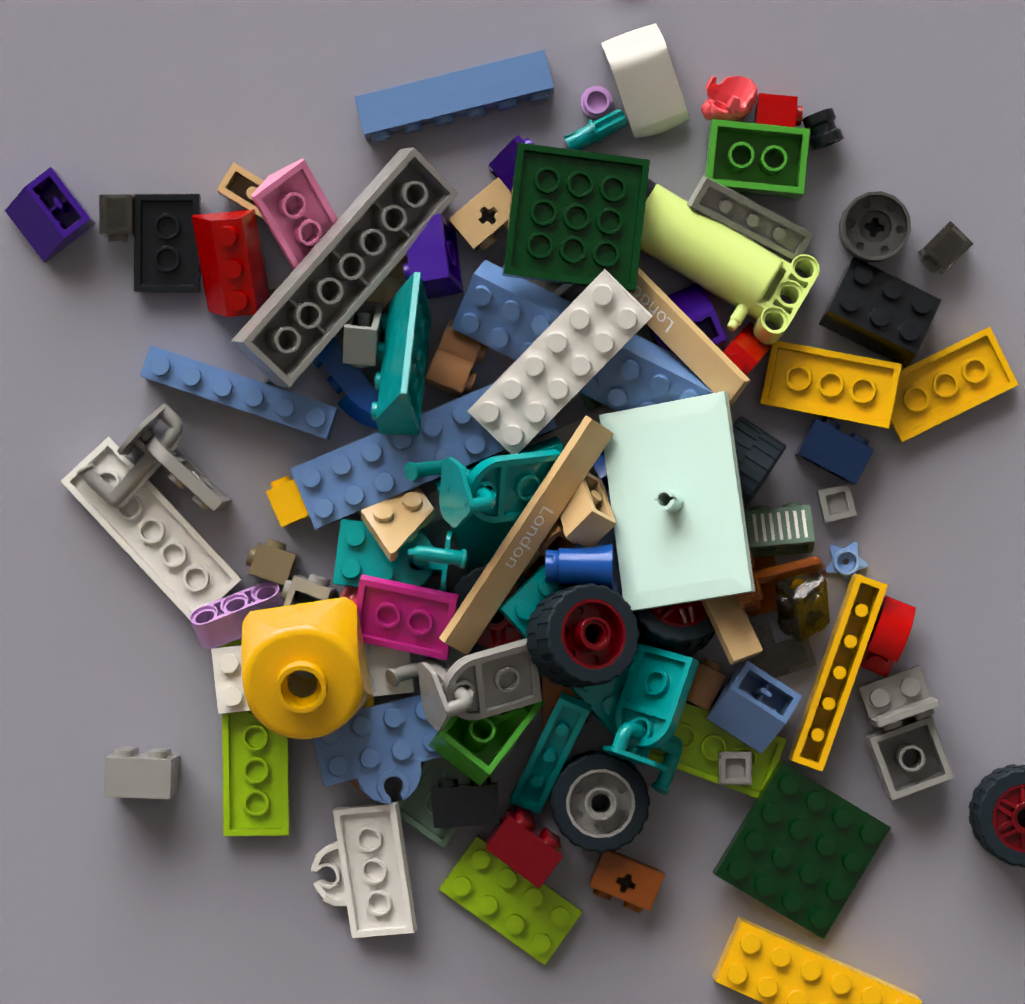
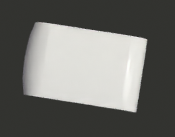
M656 23L635 29L601 43L609 61L634 138L649 137L666 132L690 119L666 43Z

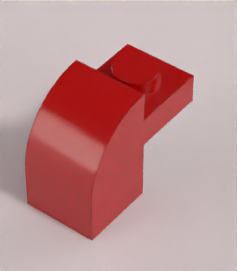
M885 596L860 667L887 677L894 662H898L913 625L916 607Z

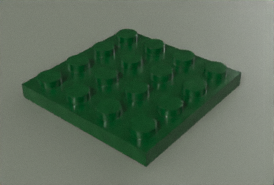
M518 142L502 276L588 287L605 269L628 292L634 293L637 284L650 160Z
M779 760L712 873L824 939L891 827Z

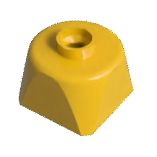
M340 597L250 611L242 622L241 668L244 694L247 705L253 715L269 730L292 739H312L326 736L345 725L371 699L373 691L357 605L350 599ZM294 671H307L314 674L315 677L304 678L297 675Z

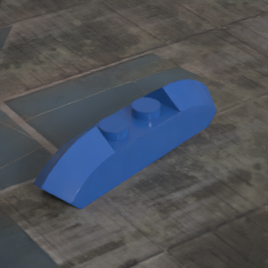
M333 337L312 362L317 369L323 365L331 376L326 380L337 394L342 391L345 392L346 395L337 403L339 407L354 420L371 428L378 429L377 423L371 419V408L373 402H378L379 393L375 391V388L359 368L343 363V348Z

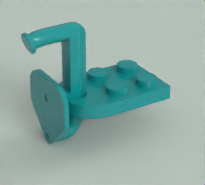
M553 449L494 456L481 461L472 471L468 470L454 457H447L441 460L417 463L408 462L404 466V473L410 481H415L418 477L441 475L440 510L444 520L453 528L461 527L472 514L487 523L517 521L561 453Z
M341 519L333 585L358 588L360 577L364 574L422 587L427 583L431 575L435 574L442 575L440 591L446 592L450 564L458 565L459 568L463 569L467 562V550L451 549L453 531H447L445 549L433 547L429 539L419 531L418 536L411 543L406 542L398 551L396 560L390 562L363 521Z
M639 643L616 708L615 723L618 731L612 746H603L602 751L621 759L659 770L657 780L651 784V787L660 794L668 795V788L682 753L681 739L673 734L678 726L699 661L691 657ZM628 743L634 745L631 746L630 752L626 751ZM655 748L666 753L663 764L647 759L650 749Z

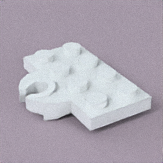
M399 801L391 802V804L376 803L335 808L333 816L337 841L329 843L315 855L316 857L311 871L318 872L323 867L328 866L336 873L335 882L320 879L313 883L317 892L322 896V901L333 906H347L352 938L416 932L418 929Z

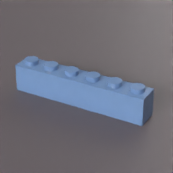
M544 49L355 96L354 98L365 139L372 138V142H380L390 139L391 133L403 130L404 134H412L423 130L422 125L435 122L436 127L444 126L455 122L454 117L466 115L467 119L477 118L485 115L486 109L498 107L499 111H504L517 107V102L527 99L530 100V103L541 102L549 99L548 94L554 93V85Z
M152 345L149 347L140 374L145 379L327 440L330 439L339 412L337 407Z

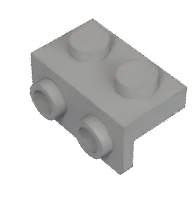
M310 574L309 578L295 575L292 580H286L280 598L285 600L283 606L297 604L301 592L321 600L333 599L337 588L329 586L331 583L330 579L317 574Z

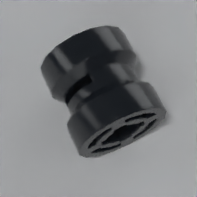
M833 108L816 112L802 119L804 127L810 129L812 136L810 142L813 150L828 147L844 139L841 129L835 125L836 115Z

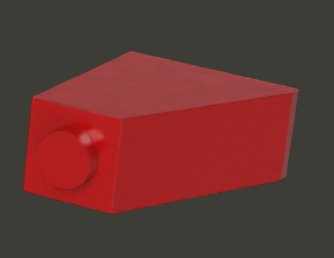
M751 322L722 351L745 375L755 367L772 347V344L760 343L753 334L754 325Z

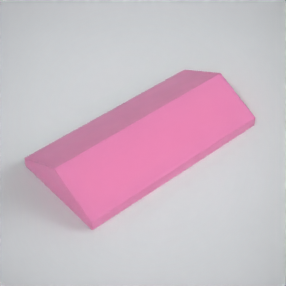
M300 159L269 175L251 195L293 270L338 220L304 159Z

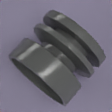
M882 191L867 192L855 198L843 211L839 221V238L845 250L852 256L867 263L881 262L897 254L907 243L911 232L910 215L905 205L894 195ZM872 219L876 220L877 226L882 227V231L877 232L874 237H871L870 231L865 229V225L870 224Z

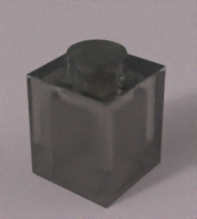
M132 194L99 195V234L103 237H108V242L127 243L128 237H134V196Z
M949 221L918 251L923 256L920 261L932 273L938 271L940 274H943L973 243Z

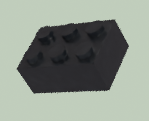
M853 256L840 277L819 325L907 367L917 355L941 303V299Z

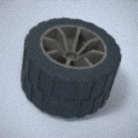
M741 416L733 424V433L745 511L785 451L786 445Z

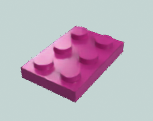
M362 574L359 581L356 605L363 642L447 660L451 646L445 644L439 637L457 612L459 594Z

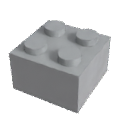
M932 716L919 720L912 718L904 721L900 727L888 731L883 729L865 736L886 796L892 801L954 778Z
M119 747V749H115L114 753L105 757L104 797L173 798L178 794L180 754H171V748H152L147 753H139V747Z

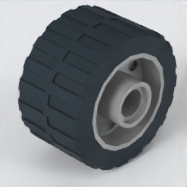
M602 750L586 751V753L578 754L571 761L565 763L550 794L553 819L560 833L574 846H579L589 852L606 853V851H616L621 849L622 846L630 844L641 833L643 825L649 816L650 797L646 782L641 773L632 762ZM597 794H604L609 799L608 803L602 808H596L591 805L592 798Z

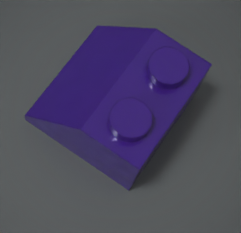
M441 213L435 214L407 251L408 263H404L406 281L414 272H421L427 299L464 293L456 231Z

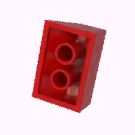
M255 209L193 215L192 222L208 311L225 317L254 315L270 297Z

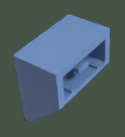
M747 660L738 664L705 719L762 754L786 725L802 695Z

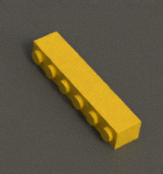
M852 574L788 755L791 761L823 772L886 593L887 584L859 574Z

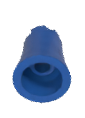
M613 543L595 547L559 548V551L546 550L545 582L556 583L559 581V585H604L613 590Z

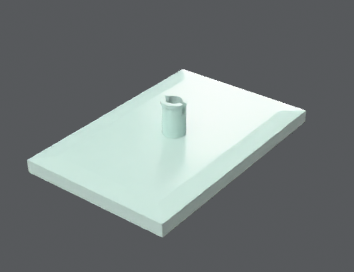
M723 391L599 415L600 424L614 433L604 448L611 508L617 523L614 526L622 595L623 599L631 606L632 612L755 592L728 392Z

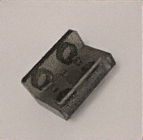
M819 573L793 590L782 580L775 583V602L778 609L777 623L783 633L791 635L798 642L802 643L816 632L822 631L830 623L827 580Z

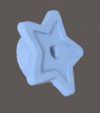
M853 542L846 548L835 545L830 546L833 560L826 568L827 573H840L846 583L849 584L852 574L868 566L858 556L857 542ZM844 559L849 560L847 565L843 564Z

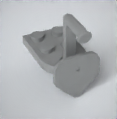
M165 403L148 416L117 450L120 455H128L138 447L145 454L114 489L97 474L93 468V463L76 472L77 475H81L83 480L100 497L114 508L125 506L161 465L171 472L168 477L181 489L184 487L189 488L195 494L192 499L205 511L209 509L213 511L223 510L232 500L176 450L181 439L183 426L179 416ZM160 419L170 427L162 437L151 432Z
M527 638L466 655L457 660L450 668L441 660L428 658L395 669L389 668L385 672L386 679L392 687H397L402 681L419 677L424 714L436 731L443 730L450 717L456 715L465 720H479L542 701L539 671L530 659L531 656L526 645Z

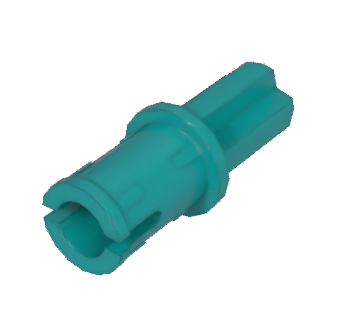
M617 109L594 122L591 119L588 120V125L563 137L570 149L581 151L598 141L600 144L603 143V138L626 127L628 120L621 109Z

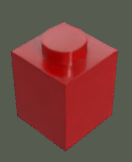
M759 93L756 99L754 123L787 127L801 126L803 106H797V96Z

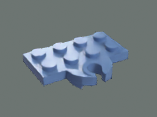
M421 694L361 709L335 732L326 736L312 738L323 786L326 787L356 779L361 792L369 799L382 804H391V797L385 792L384 783L389 777H394L401 784L399 792L401 801L408 798L418 787L421 778V762L442 757L428 746L439 731L432 727L424 714Z

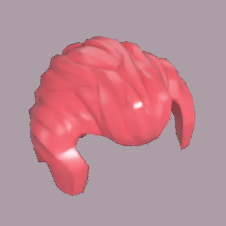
M712 76L706 84L708 100L701 106L704 118L706 120L717 119L737 122L745 119L756 104L758 96L757 85L751 79L740 76L726 77L721 83L716 84L717 77Z

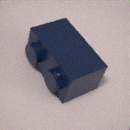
M823 417L822 421L814 419L795 455L841 480L855 485L874 449L867 446L870 441L852 432L851 436L839 431L841 425L829 418Z

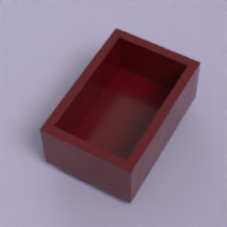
M509 807L501 817L500 824H496L487 836L485 849L537 888H540L563 858L560 837L547 827H544L542 831L533 824L534 818L522 808L518 807L515 811Z

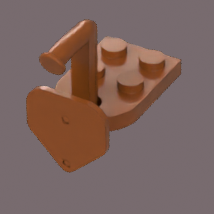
M749 548L755 592L736 595L738 604L745 610V613L751 616L775 611L783 603L782 580L809 574L813 578H821L826 572V566L817 556L777 565L774 556L753 558L751 548Z

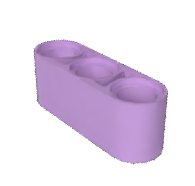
M272 581L263 582L195 609L190 615V622L200 646L205 649H213L242 638V622L250 611L283 606L285 600L280 598L281 590L279 585Z

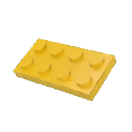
M991 327L981 330L902 369L891 425L900 443L1019 385Z
M777 341L772 344L760 404L890 429L903 365Z

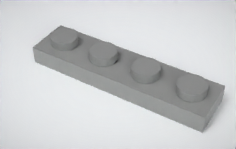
M705 175L702 176L687 203L690 207L792 260L804 253L814 236L810 230Z

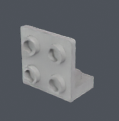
M919 665L857 687L869 723L878 728L880 727V729L884 728V731L902 726V719L908 717H915L916 720L931 716L935 714L933 708L941 706L938 699L930 696Z

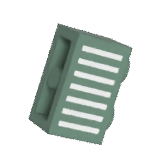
M791 502L778 508L758 505L750 510H745L748 543L753 558L813 552L815 536L810 505Z

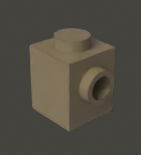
M268 538L267 544L259 542L257 548L251 547L246 560V565L250 566L248 574L284 585L286 580L291 579L298 554L286 551L287 544Z

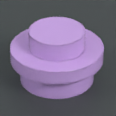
M592 86L586 89L580 100L583 113L592 119H599L609 114L613 105L610 92L601 86Z

